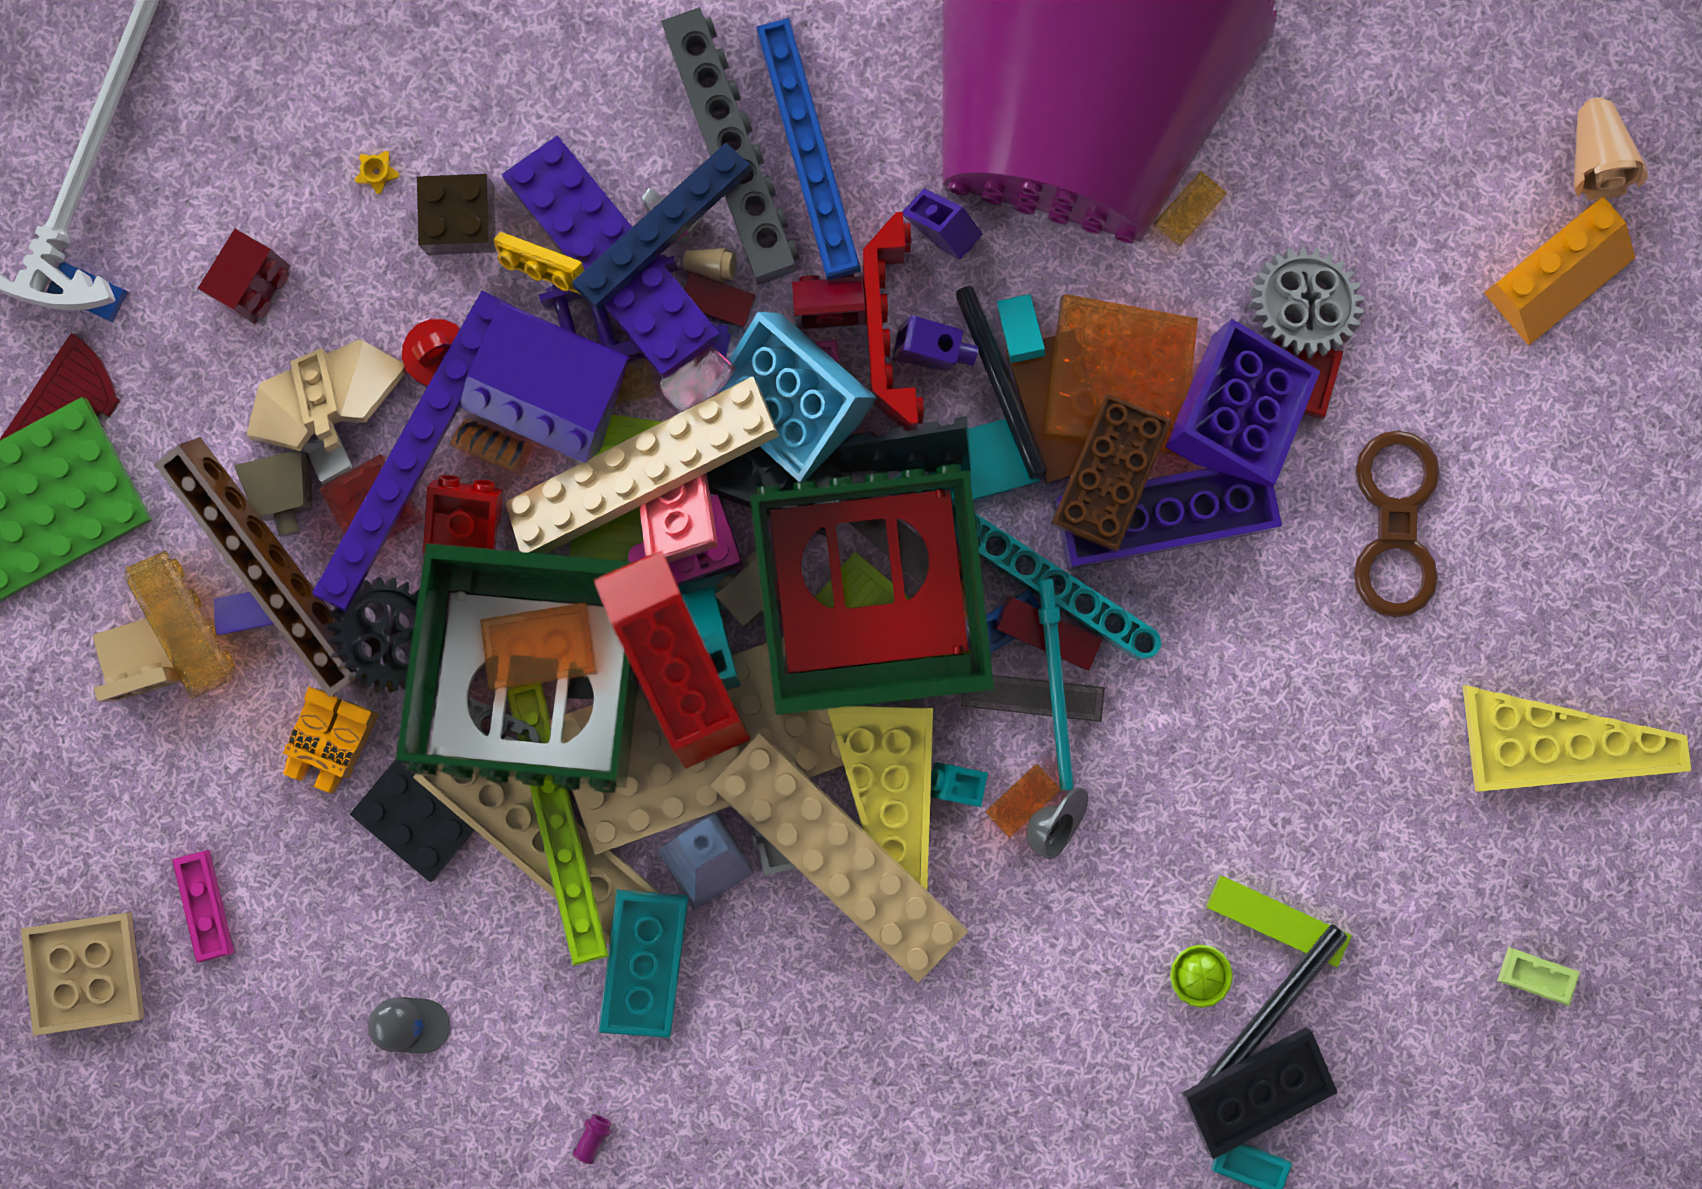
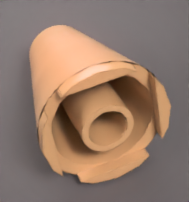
M1601 97L1585 102L1584 106L1579 109L1577 116L1573 183L1576 195L1580 197V194L1584 193L1587 200H1598L1602 196L1609 199L1626 194V187L1635 182L1637 188L1643 185L1648 178L1647 166L1614 103Z

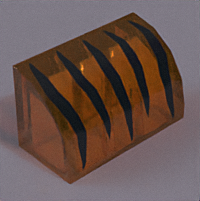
M466 418L460 424L449 444L461 453L520 477L535 446L532 443L471 418Z

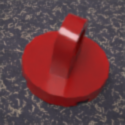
M428 319L418 323L408 332L402 345V361L406 371L418 383L424 386L429 385L460 330L457 324L445 319Z

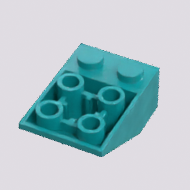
M714 587L682 595L683 600L726 690L741 686Z

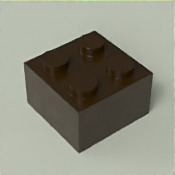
M487 173L417 176L418 245L426 255L496 252L493 241L496 237L494 184Z

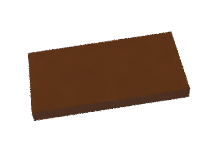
M1073 330L1042 339L1045 347V356L1011 363L1008 350H1006V356L1024 413L1047 466V474L1044 475L1046 484L1071 477L1098 413L1097 404Z
M1106 393L1050 525L1117 552L1172 420Z

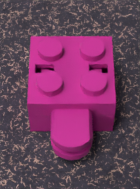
M718 494L711 496L718 547L669 562L668 564L678 586L744 565L722 500ZM644 542L634 545L630 549L628 556L629 562L646 557ZM709 564V567L701 569L702 566Z

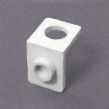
M339 435L341 447L329 453L324 448L323 440L319 439L308 440L303 447L308 453L318 479L322 484H326L352 469L351 461Z

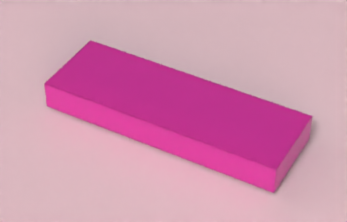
M210 850L172 859L196 963L233 954V944Z

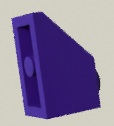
M925 188L903 210V216L941 250L958 259H961L969 252L983 235L962 206Z

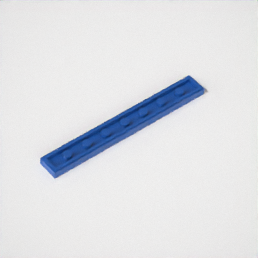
M786 18L756 26L826 279L829 281L861 272L790 19Z

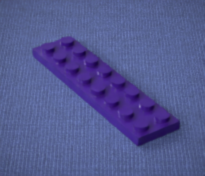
M558 135L501 174L505 183L562 254L581 261L585 270L632 228L631 224ZM658 257L604 305L663 380L721 339L718 330Z

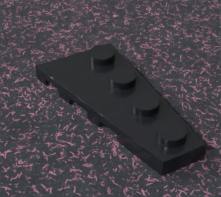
M967 416L955 418L954 424L940 426L938 421L927 422L923 424V429L906 431L902 426L890 428L886 435L877 436L872 431L849 435L829 456L830 464L836 465L837 469L843 472L877 471L883 473L924 469V472H936L938 467L960 465L961 471L970 470L971 472L972 458Z

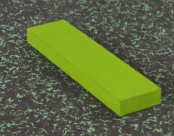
M1220 874L1205 906L1306 954L1330 926ZM1346 932L1344 933L1347 935V940L1327 962L1337 968L1352 937L1351 934Z

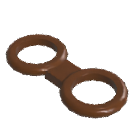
M1400 430L1381 433L1368 441L1359 454L1356 466V476L1360 490L1369 502L1379 508L1378 538L1366 545L1356 561L1354 570L1356 591L1363 602L1375 612L1394 618L1409 616L1424 608L1434 595L1438 580L1435 560L1428 549L1417 541V508L1425 504L1437 488L1440 474L1437 456L1429 444L1416 434ZM1400 445L1407 447L1415 452L1422 462L1424 471L1422 484L1416 493L1409 497L1400 499L1389 497L1381 492L1373 481L1371 472L1373 459L1386 446ZM1399 549L1406 551L1420 565L1422 573L1420 589L1413 598L1406 602L1393 603L1386 601L1378 596L1371 586L1369 576L1371 564L1377 555L1385 550Z

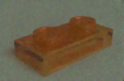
M1035 763L984 812L1010 838L1061 789Z

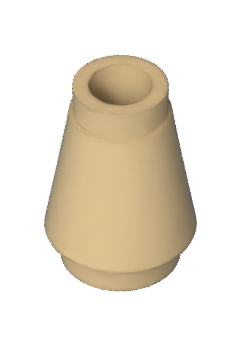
M728 248L686 250L684 254V271H690L719 282H724L726 279L732 280L735 276L737 257L736 253L728 251Z

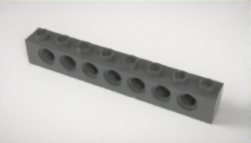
M698 7L662 20L661 23L709 156L713 155L727 141L737 140L741 143V146L736 152L751 166L752 180L746 184L738 183L725 195V199L757 286L796 272L795 261L799 260L800 257L794 240L787 241L783 229L787 228L788 225L782 208H774L771 197L775 196L776 192L769 175L763 177L759 165L764 164L760 148L758 144L751 145L747 133L753 132L747 113H739L736 101L741 100L735 81L728 82L724 70L729 68L722 48L715 49L712 38L717 37V33L711 17L704 18L701 8ZM696 45H700L706 48L705 51L698 56H693L688 53L689 50ZM706 77H714L718 80L710 88L700 85V82ZM719 108L729 111L728 116L721 120L714 119L711 115ZM753 203H760L765 207L764 212L758 216H752L746 211ZM764 235H772L777 239L776 244L771 248H763L758 242Z

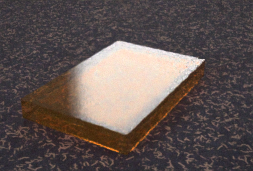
M586 602L480 619L488 689L491 691L597 674L589 610Z

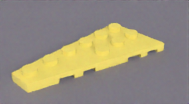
M857 705L827 709L863 830L927 890L933 708Z

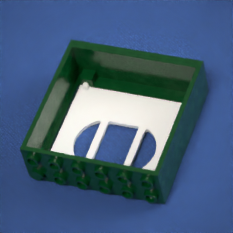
M426 543L396 760L406 764V770L415 771V774L424 776H437V770L443 771V774L451 775L452 778L472 780L473 774H479V777L487 778L486 781L508 783L509 777H515L516 781H522V784L530 786H544V781L547 780L552 781V784L558 785L559 788L580 790V784H588V787L594 788V791L604 793H616V787L626 788L639 680L611 625L605 607H600L604 605L594 579L632 562ZM450 593H452V595H451V602H450V609H449L448 624H447V631H446V639H445L444 653H443V660H442V668H441L440 682H439V689H438V697H437L436 711H435V719H434V726H433V733H432V740H431L430 755H428L430 735H431V727H432V720H433V709H434V703H435V698H436V689H437V682H438V677H439V669H440V662H441V655H442V648H443V640H444V633H445V626H446V619H447V611H448L449 597H450ZM514 656L559 660L560 662L550 741L547 744L502 739L511 661ZM499 657L490 734L485 736L478 730L471 719L468 709V692L471 682L479 669L491 659ZM575 663L586 673L591 682L594 705L591 717L585 728L572 740L562 743L571 665Z

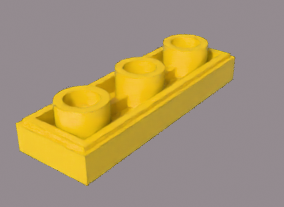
M499 232L493 239L499 254L497 257L498 261L507 270L513 271L515 269L528 274L536 281L544 280L554 284L562 291L570 290L580 294L574 289L572 281L585 271L581 261L503 232Z

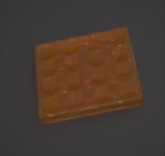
M1070 294L1061 296L1044 433L1086 440L1104 396L1107 393L1172 420L1159 453L1180 456L1166 448L1165 445L1191 386L1198 318Z

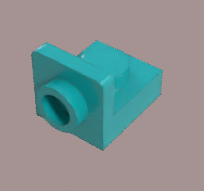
M936 762L931 772L930 797L981 807L988 772Z

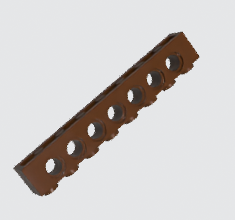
M198 437L177 445L157 461L154 466L326 694L331 697L351 683L348 679L352 670L350 668L342 671L338 670L343 662L342 657L331 658V654L338 650L337 645L327 644V640L335 637L336 632L330 631L326 627L338 620L330 615L331 610L324 601L313 596L314 587L202 438Z

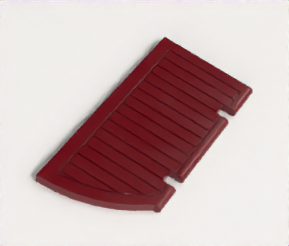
M72 332L70 333L1 436L0 441L81 397L88 399L96 416L100 412L108 417L111 416L121 400L116 396L113 382L103 362L83 340Z

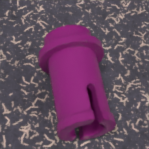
M593 1114L590 1119L585 1120L584 1125L586 1128L572 1154L577 1160L586 1164H593L604 1138L609 1137L611 1134L609 1129L611 1122L597 1114Z

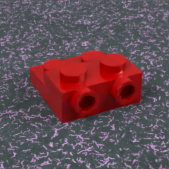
M440 475L438 480L434 479L427 486L423 554L425 553L426 543L496 550L497 529L501 523L503 489L495 488V483L490 480H475L473 485L460 483V478L455 475Z

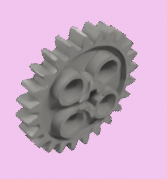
M1304 246L1300 248L1297 255L1294 254L1291 248L1286 250L1283 257L1275 254L1271 263L1265 262L1261 268L1262 273L1256 275L1253 280L1256 285H1253L1249 292L1251 296L1255 297L1250 302L1249 308L1259 310L1253 316L1252 321L1263 322L1262 327L1258 331L1259 334L1269 331L1272 334L1269 338L1270 342L1281 341L1280 347L1284 350L1288 346L1293 347V354L1296 357L1302 349H1305L1308 358H1312L1317 349L1322 356H1326L1330 351V347L1337 351L1342 346V341L1347 343L1353 336L1352 331L1355 332L1360 326V322L1357 319L1364 313L1362 308L1357 307L1365 299L1364 296L1354 294L1361 287V283H1350L1349 281L1355 272L1352 270L1344 273L1341 270L1345 263L1344 260L1333 264L1331 262L1333 253L1331 252L1324 259L1321 258L1319 248H1316L1311 255L1307 254ZM1303 274L1306 276V280H1307L1306 285H1305V279H1304ZM1316 281L1323 282L1328 290L1321 289L1316 284ZM1281 282L1289 283L1294 290H1287ZM1285 314L1293 316L1297 323L1289 322ZM1319 314L1327 315L1332 323L1322 320ZM1307 320H1308V325H1309L1310 330L1307 329V325H1306V321H1307Z

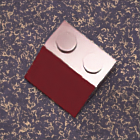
M855 274L827 281V279L820 280V276L807 275L800 277L797 282H792L794 318L796 327L799 330L865 325L866 310L862 276L855 277Z

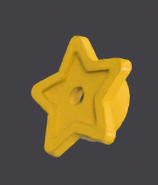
M385 150L379 155L370 156L360 154L361 165L360 172L355 178L356 183L370 184L377 194H381L386 181L399 177V173L389 166L388 151ZM379 169L378 174H374L373 171Z

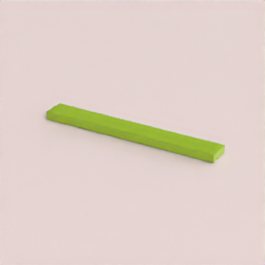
M541 681L508 689L507 696L512 717L534 727L540 735L541 743H549L551 734L549 720L551 719ZM526 732L523 736L517 734L518 741L533 742L529 738L530 732ZM547 780L544 781V786L529 785L572 964L575 967L607 958L609 953L568 789L559 788L558 785L552 784V781Z

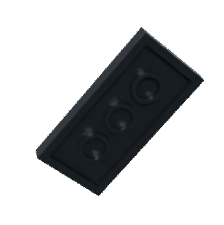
M760 446L707 472L711 494H718L719 497L751 508L750 495H757L758 487L779 485L780 492L793 491V484L799 483ZM824 461L804 482L815 481L816 488L830 486V479L851 477L852 472L840 471L836 465ZM841 500L828 501V502H819V503H811V504H802V505H793V506H784V507H776V508H767V509H766V514H767V515H770V510H772V509H781V508H790V507H798V506H807V505H816V504H825V503L841 502ZM823 527L815 532L826 537V530Z
M1305 1027L1181 1094L1207 1154L1212 1159H1215L1338 1092L1313 1032Z

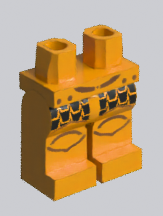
M308 686L303 699L305 700L304 706L291 732L289 743L286 744L283 754L288 755L283 775L298 781H304L312 765L321 769L314 787L334 794L343 778H350L353 767L365 746L379 713L335 695L329 697L325 691Z

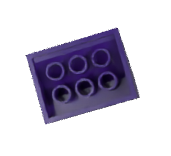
M500 302L467 375L459 407L586 463L602 449L630 357L507 303Z
M1230 319L1212 335L1165 447L1196 465L1273 487L1277 482L1320 371L1234 319Z

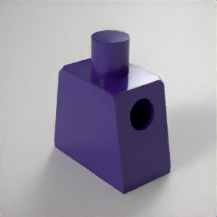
M911 315L898 328L892 360L948 371L956 363L974 366L978 354V346L962 342L963 330ZM938 344H940V345L942 346L943 351L940 350V348L938 347Z

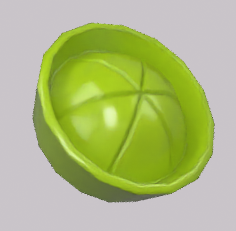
M1200 944L1190 946L1178 954L1172 964L1170 978L1172 988L1179 999L1190 1006L1204 1008L1214 1006L1225 998L1231 989L1233 974L1231 965L1222 952L1212 946Z

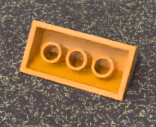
M1602 196L1488 288L1484 294L1529 346L1636 258L1627 223L1606 198Z

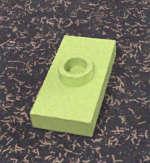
M1508 947L1497 981L1570 1006L1580 972Z

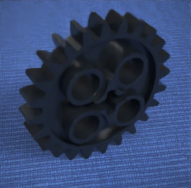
M381 577L372 580V584L365 580L347 612L339 608L330 612V615L338 620L326 627L328 630L336 632L335 637L327 640V644L337 645L338 650L331 654V658L342 657L343 662L338 670L342 671L350 668L352 671L348 680L351 682L361 677L362 689L370 687L373 682L375 693L384 691L386 686L389 693L398 691L399 686L403 690L406 688L419 590L411 594L408 593L409 582H405L397 588L396 578L387 580L385 585ZM366 607L374 612V623L367 619L365 615ZM400 613L407 617L409 621L408 628L401 625L399 621ZM362 641L370 646L372 651L371 657L363 654L361 650ZM397 647L405 654L404 663L400 662L396 657ZM381 657H382V661H383V663H384V666L381 665V663H380Z

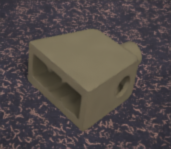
M295 450L234 465L248 501L262 520L269 521L275 519L279 537L299 533L296 514L310 511L313 508L311 465L308 453L302 450Z

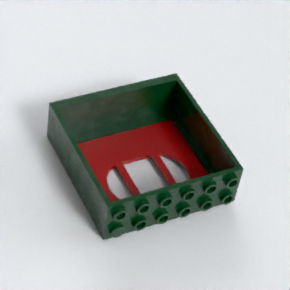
M960 465L938 467L936 474L924 475V469L902 471L900 473L901 478L888 480V473L866 475L865 482L852 484L851 477L830 479V486L816 488L815 481L794 483L793 491L780 492L779 485L758 487V494L750 495L775 715L994 690L970 470L961 471ZM953 487L972 651V653L962 654L963 652H968L951 493L950 489L943 490L942 488ZM937 489L936 491H930V492L912 493V494H904V495H895V496L868 498V499H860V500H851V501H842V502H833V503H825V504H816V505H807V506H798V507H790V508H781V509H772V510H770L771 528H772L774 554H775L777 580H778V581H775V582H774L773 566H772V558H771V549H770V540H769V532H768V523H767V514H766V509H767V508H776V507H784V506H793V505H802V504H811V503H819V502H828V501H837V500H846V499H854V498H863V497H872V496H881V495H890V494H898V493H907V492H916V491H925V490ZM899 518L912 525L919 532L926 544L929 556L926 579L919 591L909 600L905 598L897 531V519ZM884 519L887 531L894 602L846 608L836 525L839 523ZM821 527L826 530L834 599L833 608H828L813 597L806 587L802 576L801 563L805 546L812 535ZM777 602H780L788 673L946 654L955 655L785 674Z

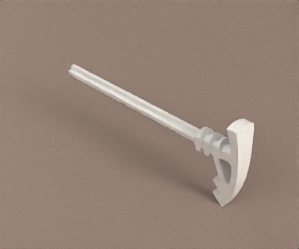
M160 0L136 1L48 222L42 227L37 226L35 233L39 235V239H33L30 242L29 248L33 251V254L25 255L22 262L27 268L26 270H19L15 282L0 274L1 293L34 305L58 310H85L115 302V297L108 281L97 276L93 283L91 277L80 270L76 271L74 278L71 280L55 267V263L64 261L66 255L61 251V248L69 247L72 241L67 234L68 227ZM49 279L63 288L62 294L44 292Z

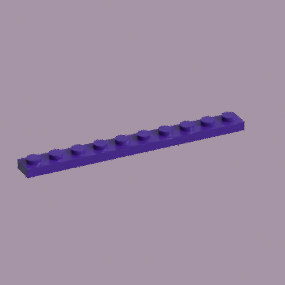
M481 290L312 592L314 597L345 612L348 611L460 408L459 405L467 375L500 302H507Z

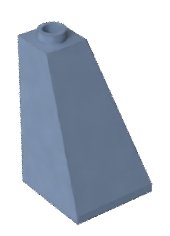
M719 813L707 817L658 849L659 854L684 895L688 896V901L693 910H696L755 873Z

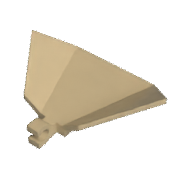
M356 340L327 354L323 348H320L290 361L292 369L262 381L258 386L247 436L251 440L301 451L312 434L316 432L318 439L323 440L324 448L328 453L336 450L341 445L333 424L338 422L366 423L407 373L404 363L362 340Z

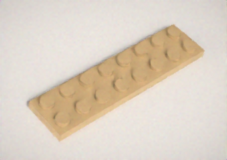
M752 376L592 457L588 462L581 463L506 501L505 504L519 551L546 554L778 437L779 434L755 378Z
M761 732L710 784L715 791L917 983L968 933V929Z
M437 770V776L414 775V779L557 900L529 785L522 784V781H516L515 777H509L508 783L486 781L487 778L479 777V774H473L472 780L452 778L451 775L443 774V771ZM576 820L605 941L609 944L616 889L661 892L612 850L594 855L585 827Z

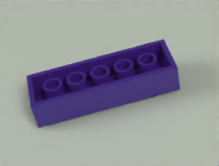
M1206 468L1148 479L1117 552L1060 528L1059 530L1067 570L1270 532L1282 527L1274 486L1269 487ZM1058 496L1054 501L1055 510H1057L1062 496Z

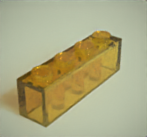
M165 550L126 567L124 579L192 700L231 681L234 673L232 669L235 668V663L228 650H221L216 641L218 635L216 634L213 622L210 619L204 620L199 611L202 605L197 593L193 588L188 590L182 578L185 577L179 561L176 558L171 560Z

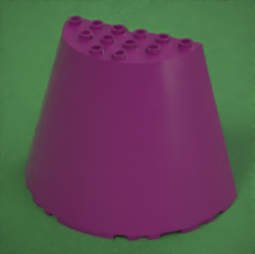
M943 0L942 185L948 186V190L957 195L966 196L968 192L979 195L982 201L992 205H1001V202L1014 205V209L1023 214L1033 215L1035 210L1044 211L1049 214L1048 219L1058 224H1068V221L1082 225L1081 229L1089 233L1101 234L1104 231L1115 234L1114 238L1124 243L1133 244L1135 240L1141 242L1270 40L1277 22V10H1273L1275 1Z

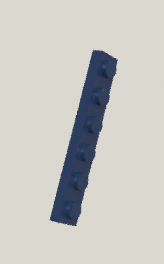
M727 143L722 145L572 281L574 289L599 311L751 172L750 164Z

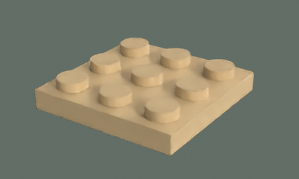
M132 912L21 928L33 1036L136 1021L145 1018Z

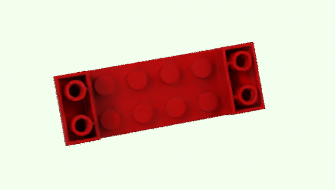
M902 211L895 212L863 248V280L871 393L877 397L873 404L900 427L903 426L906 431L917 430L918 424H923V397H916L915 387L893 389L892 364H885V357H890V330L882 328V323H888L887 294H880V289H885V265L904 263L905 253L911 252L910 222L904 223Z
M662 549L594 579L611 625L673 752L684 768L687 769L751 740L683 600L677 581Z

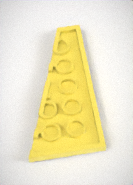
M1468 685L1462 686L1475 791L1691 771L1687 735L1622 722L1617 719L1517 698L1499 692L1495 693Z

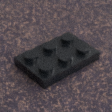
M394 760L349 815L426 880L433 882L475 830L414 779V772L406 770V766L403 763Z

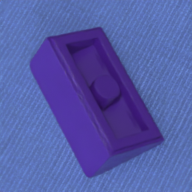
M250 592L214 599L215 630L217 635L274 625Z

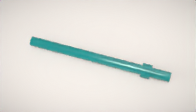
M1053 579L1039 580L1041 608L1038 609L1039 623L1043 624L1059 786L1060 790L1067 791L1074 789L1057 624V622L1061 621L1060 608L1055 604Z

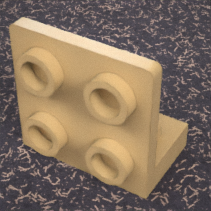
M155 615L93 635V641L106 683L94 688L97 702H116L181 682L162 616Z

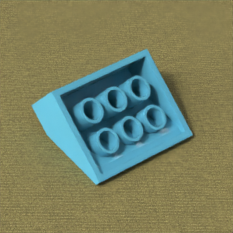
M760 311L754 317L705 396L709 399L753 376L760 387L779 434L778 437L760 447L799 483L804 482L859 426L877 399L873 393L781 313Z

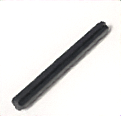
M972 286L960 288L956 291V299L974 343L978 346V353L1028 476L1031 479L1042 477L1047 474V466L975 290Z
M1333 924L1327 928L1199 1083L1241 1062L1252 1054L1347 940V935Z

